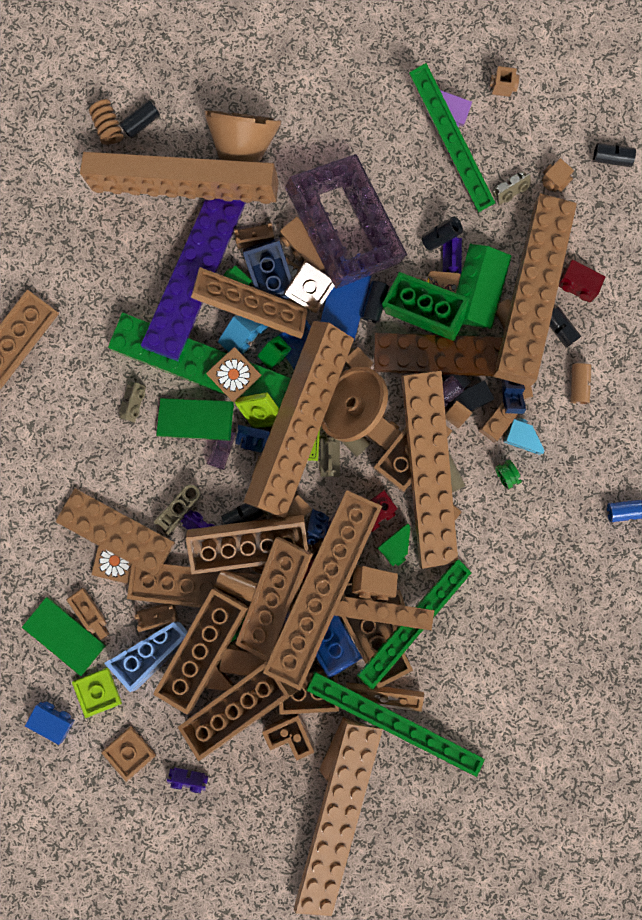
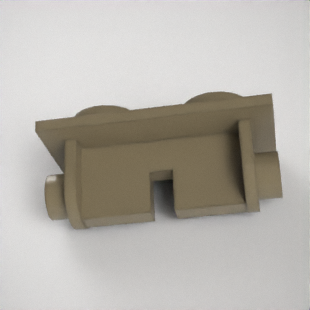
M524 171L522 173L518 172L508 179L510 185L504 181L494 187L492 195L495 198L498 197V204L501 205L504 202H509L515 195L525 192L531 186L530 173L526 175Z
M130 382L127 385L124 398L129 399V402L122 401L120 411L118 412L120 414L119 418L135 423L140 413L141 402L145 397V386L136 382Z
M334 438L321 439V477H340V441Z

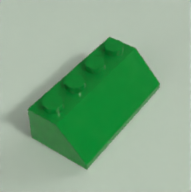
M469 244L456 291L457 294L469 298L463 325L492 329L511 262V255L489 246Z
M399 272L382 306L387 315L454 341L463 324L469 298Z

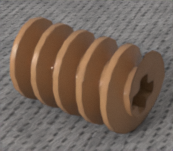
M103 99L91 105L89 113L92 116V121L97 129L98 136H100L101 143L106 145L115 144L122 141L124 135L119 134L122 130L120 127H117L119 122L115 120L116 115L112 113L114 110L110 106V100Z

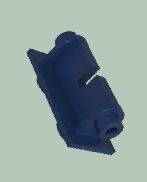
M315 509L311 511L307 530L309 533L307 542L310 545L316 544L319 539L324 540L329 522V516Z

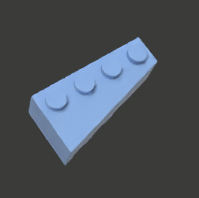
M173 622L104 664L129 692L136 691L178 650L188 630L180 622Z

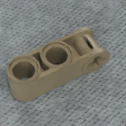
M195 485L185 486L170 505L156 518L154 524L161 526L169 536L185 517L184 515L200 499V488ZM194 488L197 492L196 497L190 499L187 495L188 490ZM177 503H182L184 506V510L180 514L175 511Z

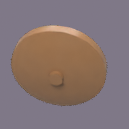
M354 367L341 373L321 424L323 430L329 436L342 442L356 441L370 433L377 426L386 410L388 389L384 379L368 367Z

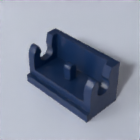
M238 425L236 444L240 445L241 443L242 449L262 453L270 432Z

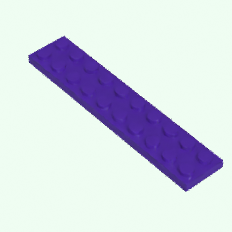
M205 199L141 343L143 349L175 361L179 360L203 302L191 298L198 270L201 267L214 273L217 272L246 202L241 200Z

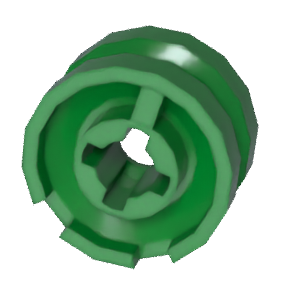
M510 459L504 461L503 465L495 466V471L507 490L513 488L514 484L522 483V480L518 479L521 476Z

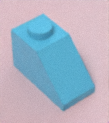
M514 419L509 425L504 443L538 455L543 454L544 448L533 426L527 424L528 421L525 419Z

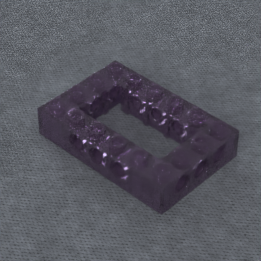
M357 154L290 176L285 189L335 289L400 264L408 255ZM340 187L343 188L373 247L371 251L364 254L358 253L355 257L346 261L344 260L348 254L345 246L343 247L337 235L338 231L334 229L329 219V213L325 211L320 201L321 194Z

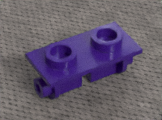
M455 237L443 244V272L462 273V238Z
M192 510L187 512L181 520L182 526L187 530L214 526L211 523H206L200 513Z
M176 767L170 769L169 777H172V779H167V783L171 784L170 788L182 790V787H187L193 793H201V790L206 791V786H203V783L207 784L209 776L205 775V773L191 771L190 778H186L188 770Z

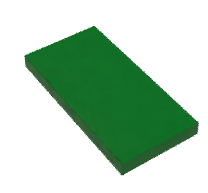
M160 398L156 436L230 441L234 402Z
M49 597L43 600L22 626L26 632L80 676L86 672L107 646Z

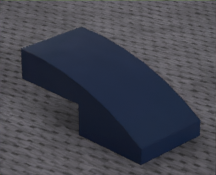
M502 379L505 413L524 414L526 411L523 397L525 386Z

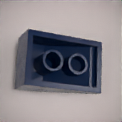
M280 237L244 248L243 255L254 287L282 299L290 298L284 294V291L292 281V275Z

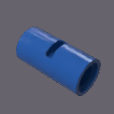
M642 499L608 503L609 522L642 519Z

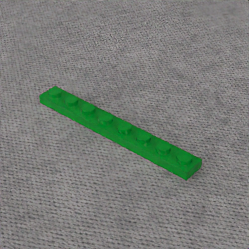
M427 63L409 72V75L479 213L495 204V201Z
M457 559L415 607L434 610L435 617L472 572ZM398 626L359 671L357 676L370 689H374L424 629Z

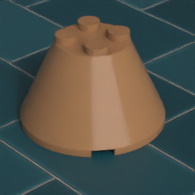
M204 111L219 160L260 162L281 126V120L274 121L273 118L239 113L230 114L223 113L222 111Z

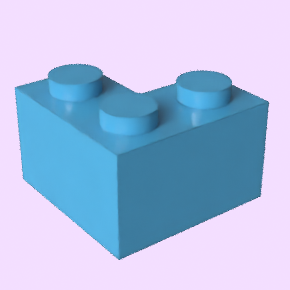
M235 315L219 338L218 343L228 352L235 347L240 353L244 354L250 347L249 342H252L258 333L263 334L268 326Z

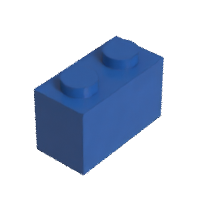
M40 702L35 706L25 727L60 745L65 740L75 720L71 718L69 713L55 710L53 704Z

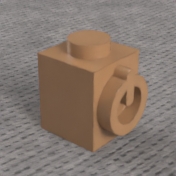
M497 67L495 75H491L489 87H492V95L510 97L512 92H517L520 75L516 74V68Z
M560 158L553 166L550 164L543 171L544 177L542 181L544 187L549 191L553 190L556 192L559 190L562 192L573 180L571 175L574 170Z

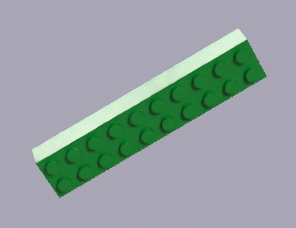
M122 312L108 346L112 352L227 396L206 374L227 353L189 338L178 361L143 349L141 343L150 323ZM249 362L261 374V377L240 397L268 393L280 409L291 378Z

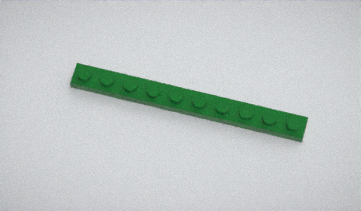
M315 671L305 689L475 777L478 776L485 761L481 756Z

